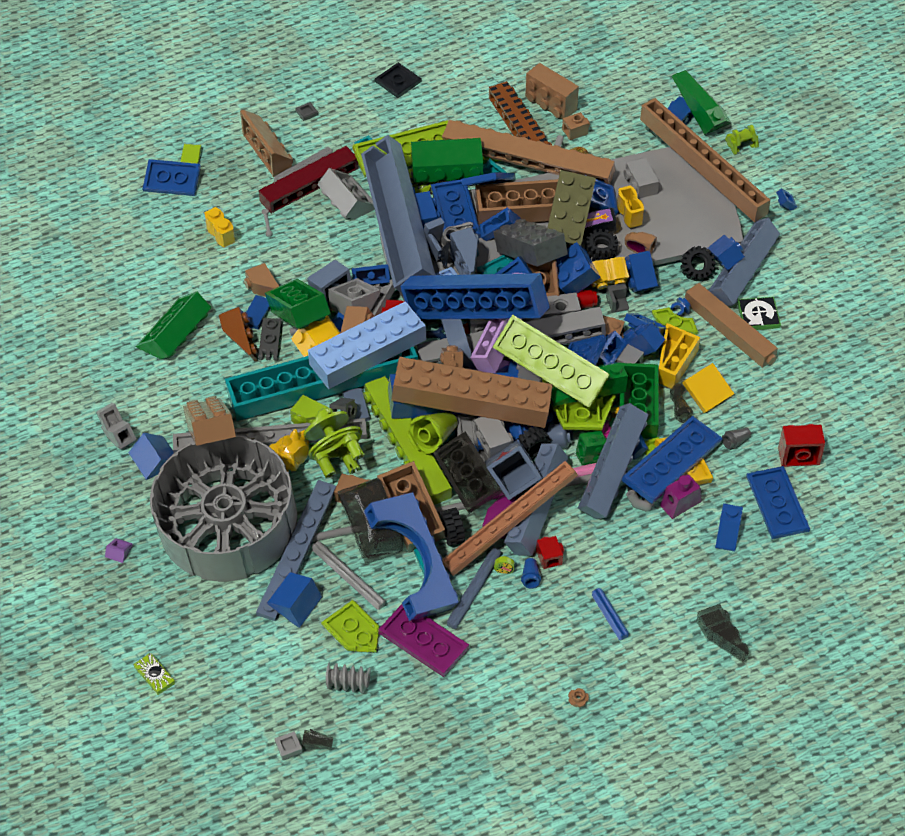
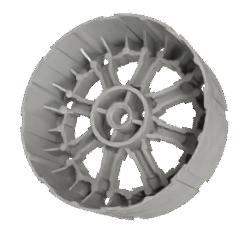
M236 435L234 438L198 446L192 442L182 447L162 465L158 476L155 477L152 484L150 507L165 552L179 568L193 576H200L201 579L218 582L235 581L247 578V575L252 573L257 574L265 570L283 555L297 526V507L290 476L286 471L284 462L270 447L258 440H251L245 436ZM236 478L250 480L249 483L242 487L234 485V479ZM221 480L220 484L211 488L206 485L212 481ZM267 491L275 501L260 503L253 502L251 498L260 492L264 493ZM195 494L201 498V501L197 502V504L183 506L191 495ZM254 516L268 518V520H272V527L263 534L249 522V519L254 518ZM197 518L199 523L190 533L188 532L183 537L179 531V524L184 523L186 520ZM233 530L239 534L241 533L249 543L231 550L230 537H232ZM216 531L217 547H215V551L202 552L199 550V543L208 534L210 535Z

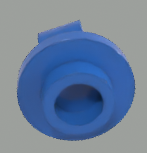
M679 297L676 299L677 302L671 305V310L675 308L681 310L677 313L680 317L684 314V311L687 314L690 312L691 305L685 298Z

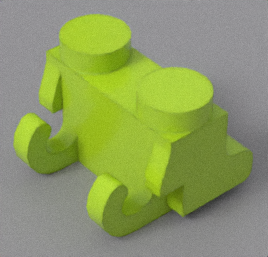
M748 125V129L745 128L741 132L735 129L732 133L726 135L725 141L734 155L740 152L737 146L748 140L753 142V144H750L751 148L759 147L758 135H756L753 125Z

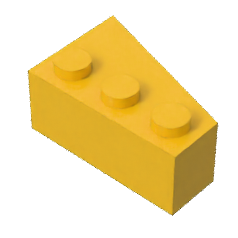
M666 323L665 341L663 342L658 368V383L674 390L698 353L700 337Z

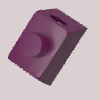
M682 475L679 477V480L667 486L660 506L671 519H674L702 502L701 488L690 475Z

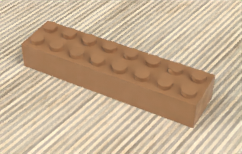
M399 357L391 401L545 428L552 384Z

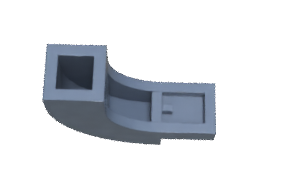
M441 319L448 344L456 345L463 351V368L476 370L470 358L472 354L461 319Z

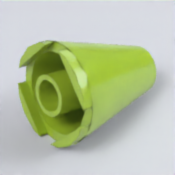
M450 412L417 416L409 424L408 437L411 444L418 451L422 450L426 454L433 453L442 446L457 428V418Z

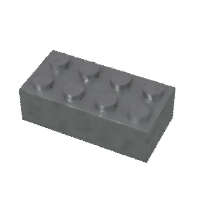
M525 219L516 220L514 224L503 225L500 229L493 231L497 252L513 258L521 256L526 263L540 266L568 254L564 233L546 228V226L537 225Z

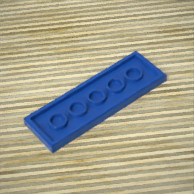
M692 416L627 472L621 481L653 504L665 493L667 486L689 472L717 447L723 438Z

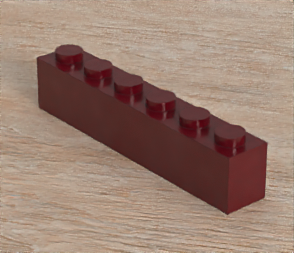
M347 146L337 149L331 154L258 190L259 201L272 214L320 189L317 184L329 168L347 174L359 169L357 158Z

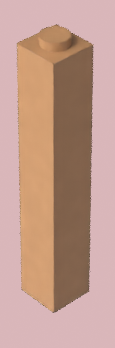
M698 283L686 291L685 299L690 303V308L763 368L766 365H772L776 361L778 348L704 286Z

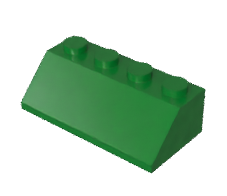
M481 138L411 142V174L413 183L453 181L483 175Z
M198 291L179 297L135 347L159 359L171 358L176 353L175 349L185 343L187 340L186 336L197 329L199 321H203L208 316L207 312L212 307Z

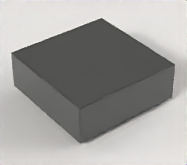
M311 102L295 108V111L303 121L318 116V111Z

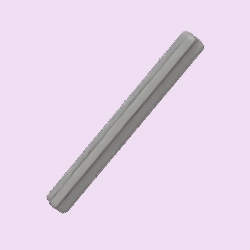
M320 541L313 544L312 551L378 610L385 606V600Z

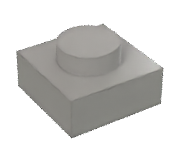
M295 731L275 738V744L282 760L303 753Z

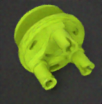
M331 408L319 410L316 418L309 420L311 425L304 431L306 440L321 439L310 449L308 455L311 460H315L319 464L325 478H330L336 474L329 459L340 458V460L344 461L349 474L355 472V469L357 471L360 470L356 460L361 459L365 455L358 444L362 435L361 428L350 426L340 429L348 421L349 416L345 411L334 412Z

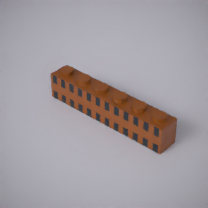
M507 81L489 87V100L513 136L525 137L528 140L541 141L552 145L547 141L544 132L538 128L536 120L532 119L529 110L524 107L521 98H518L515 89Z

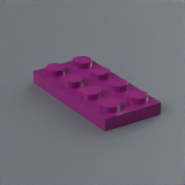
M402 604L378 629V633L442 677H445L469 650V644L428 617L409 622Z

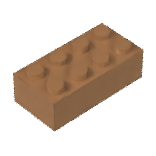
M414 461L377 476L378 485L384 499L413 492L435 542L445 538V528ZM400 533L408 553L414 551L415 545Z

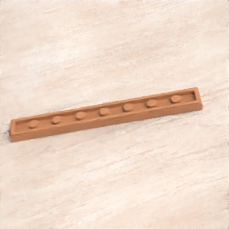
M564 461L442 560L445 568L452 576L457 574L578 476L577 472Z

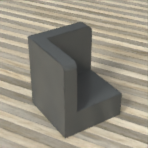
M625 283L607 286L606 298L612 313L629 310L626 300L627 288Z

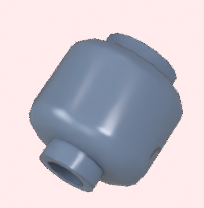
M550 424L547 431H545L551 439L550 443H558L561 448H568L570 443L573 442V430H563L561 424Z

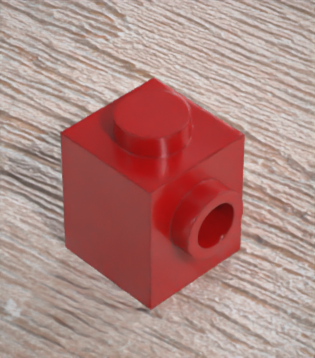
M543 537L537 540L536 552L542 568L547 569L562 565L564 548L562 543L558 542L557 537Z

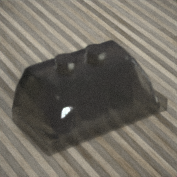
M466 431L433 452L469 514L505 496L487 469L484 456Z
M378 477L338 491V496L365 565L403 552L402 534L386 528L371 529L364 510L370 503L388 499L383 484Z

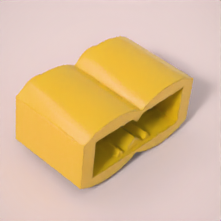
M631 185L619 188L617 208L624 215L625 224L629 228L642 225L644 205L637 198L636 190Z
M217 207L204 212L206 228L211 235L215 236L216 242L222 247L235 243L233 225L228 219L224 218L223 212Z
M625 257L592 262L600 275V278L591 284L592 287L604 289L609 284H622L629 279Z

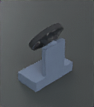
M440 217L425 224L424 234L428 248L436 261L441 260L442 267H446L450 242H446L443 248L439 245L444 228V221Z

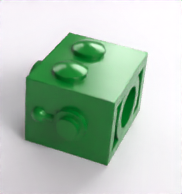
M602 431L579 434L575 454L582 466L597 463L606 442Z

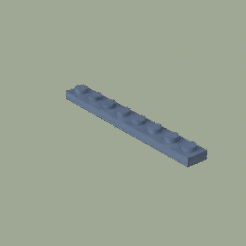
M321 480L317 481L256 611L257 616L276 621L279 613L269 606L267 602L290 572L298 574L332 501L336 485Z

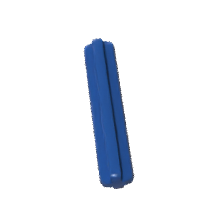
M601 588L593 590L592 597L619 640L626 639L629 632Z

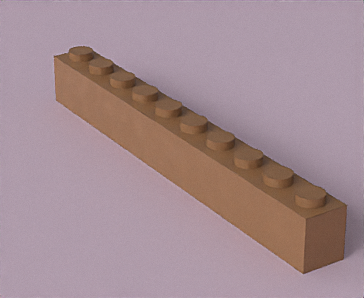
M654 98L642 105L640 120L753 222L768 215L771 200L662 103Z
M449 120L442 135L443 140L481 138L482 155L485 157L559 175L560 170L594 177L610 185L615 172V161L609 158H600L592 154L580 153L573 149L568 150L557 145L552 146L541 141L536 142L525 137L512 136L509 133H501L493 129L465 124L458 120Z

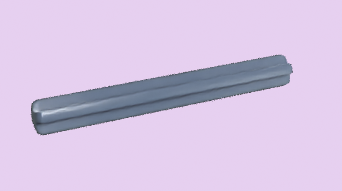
M496 548L490 550L448 618V627L452 629L458 627L493 570L495 560L501 557L500 550Z

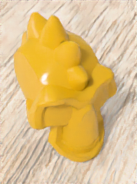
M294 429L290 435H285L276 443L269 445L282 459L287 472L289 470L296 471L308 456L309 440H306L304 437L305 430L297 432V429Z

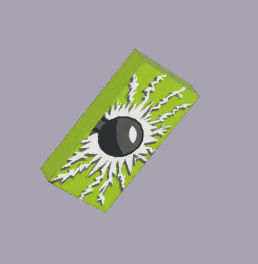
M151 653L133 664L134 668L157 695L175 684V680Z

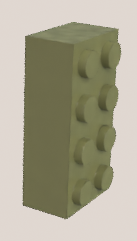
M560 170L547 228L564 233L566 248L576 242L581 246L596 178Z

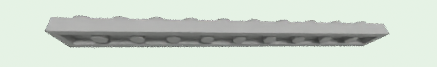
M365 418L352 419L348 425H343L340 428L358 426L362 430L360 439H367ZM300 423L235 429V434L245 436L251 440H258L269 447L270 444L276 443L281 437L290 435L294 429L300 432L306 430L311 424ZM190 432L173 434L174 453L194 442ZM321 439L312 440L309 443H317Z

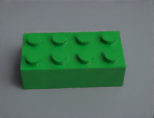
M299 279L290 281L265 293L271 312L297 329H304L310 323L322 321L326 318L325 316L331 314L324 293Z
M622 363L628 375L626 392L619 393V408L630 403L647 413V425L641 432V435L644 439L656 438L659 427L658 364Z

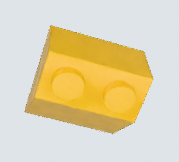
M328 315L322 321H314L308 327L298 329L292 336L291 340L304 357L308 356L309 349L340 334V331Z

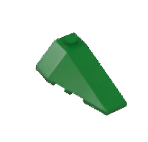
M686 70L671 76L704 135L731 124L724 109Z
M622 362L597 366L610 374L597 397L626 392L628 375ZM557 387L552 388L550 400L553 406L578 402V400Z

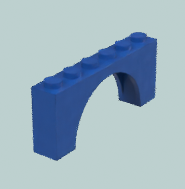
M413 492L370 503L364 510L371 529L386 528L401 533L415 545L423 560L424 580L418 592L409 595L402 602L409 622L451 610L459 603L458 595L452 587L449 573L444 568L442 556L437 551L435 540L429 532L427 521L421 513L419 502Z

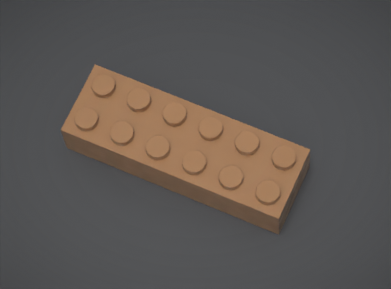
M558 179L475 185L478 224L480 225L507 207L526 221H549Z
M211 396L205 398L206 401L198 402V400L186 402L187 405L183 406L187 427L196 446L236 437L232 415L221 398Z

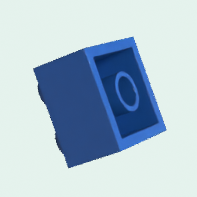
M576 242L567 248V255L556 259L559 287L565 294L579 293L600 278L589 255Z

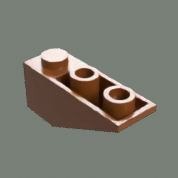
M239 307L219 314L224 333L254 361H258L256 355L258 354V349L252 341L254 334L248 326L250 322L248 314Z

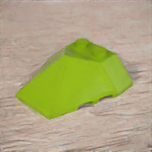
M542 379L543 383H549L546 380ZM616 394L597 397L590 408L579 401L553 406L550 400V404L563 430H602Z

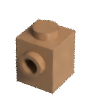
M581 112L563 118L562 130L569 140L588 134L590 123Z

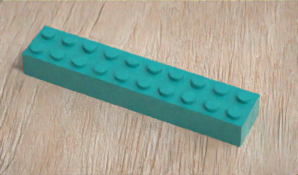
M413 346L330 389L326 387L309 365L308 356L225 378V385L235 418L239 421L293 406L302 395L315 400L365 386V383L384 376L389 379L390 374H396L399 357L418 360V356Z

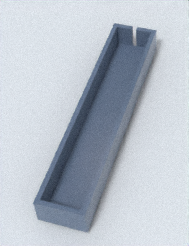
M386 135L376 143V146L387 154L375 146H371L361 156L395 289L402 293L400 286L410 276L435 275L402 146L392 137Z

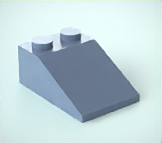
M471 227L450 233V258L459 275L476 274L477 257L479 256L477 245L480 242L478 235L474 234Z

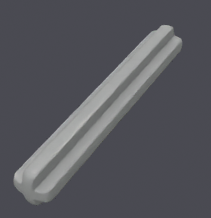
M326 147L274 176V182L333 152L332 149Z

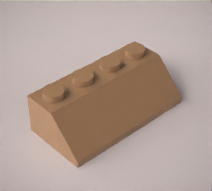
M241 110L242 133L271 175L274 177L292 167V156L287 154L284 145L279 143L276 134L271 132L268 123L264 122L259 115Z

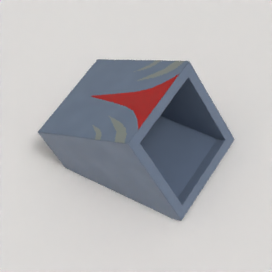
M519 439L486 460L487 469L508 500L542 479Z

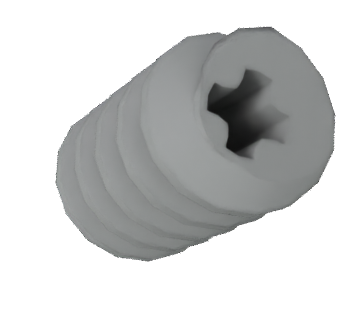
M328 663L326 670L327 689H331L334 685L335 690L339 691L343 685V690L347 692L351 686L352 692L355 693L359 687L360 693L364 694L369 687L371 668L369 667L367 672L364 673L362 666L356 672L354 665H352L350 671H347L346 664L339 670L338 663H335L333 669H331L330 663Z

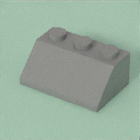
M329 168L317 184L322 189V194L330 198L331 204L341 211L340 214L346 219H357L375 210L372 198L350 174Z

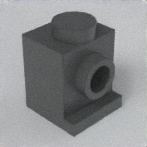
M341 397L329 404V408L333 409L334 412H337V409L347 412L349 419L345 425H348L349 421L356 417L357 404L355 399Z

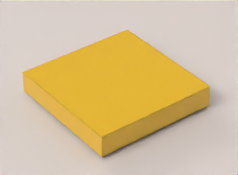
M713 363L682 382L703 413H706L734 395V392Z

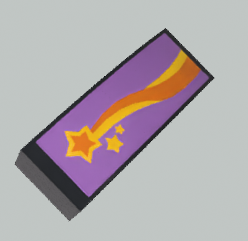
M608 208L588 213L583 239H586L590 232L593 234L594 230L599 232V229H602V232H605V230H608V232L616 231L617 220L614 209Z

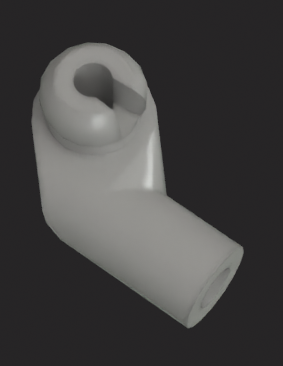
M634 490L626 493L630 503L636 509L647 512L654 506V503L651 504L646 499L644 501L641 500Z

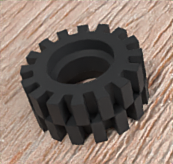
M599 229V232L594 230L593 234L591 232L588 234L585 242V251L592 258V261L616 257L618 239L616 235L613 236V232L608 233V230L602 232V229ZM604 244V245H606V246H608V247H606V248H599V247H597V246H595V245Z
M694 246L683 254L680 268L684 270L683 274H687L686 277L688 279L690 277L692 280L705 279L714 270L715 267L713 266L716 262L713 259L715 257L710 255V250L706 251V247ZM694 257H700L704 261L703 269L696 270L693 268L691 261Z
M530 427L528 431H523V435L520 434L518 436L519 441L532 460L537 457L541 444H551L550 437L542 427Z
M457 508L440 511V520L445 528L447 545L464 543L463 522Z

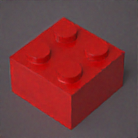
M822 424L788 425L782 427L778 445L781 466L820 465L825 447Z

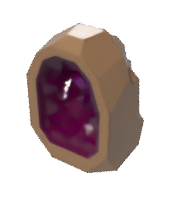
M631 232L626 235L624 241L626 247L635 253L650 250L651 254L656 246L657 237L645 232Z

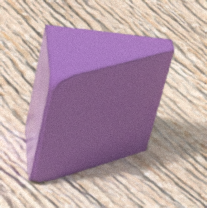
M115 538L106 546L105 557L123 563L133 544Z

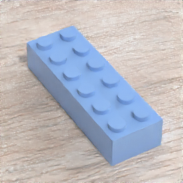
M405 301L309 349V365L326 387L330 389L425 341L426 326Z

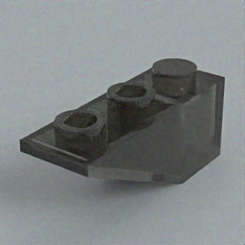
M721 604L698 611L696 622L705 638L742 663H746L749 654L748 646L741 641L737 627L732 625L728 612L723 610Z

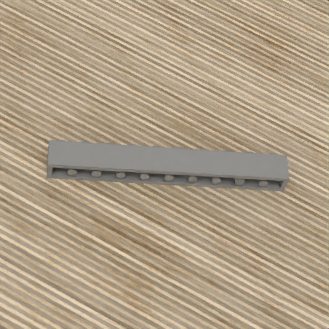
M600 307L526 322L561 345L599 335H606L605 322ZM483 331L466 334L471 354ZM447 338L417 344L419 359L421 361L442 364L440 354L442 353V348H447L449 345Z

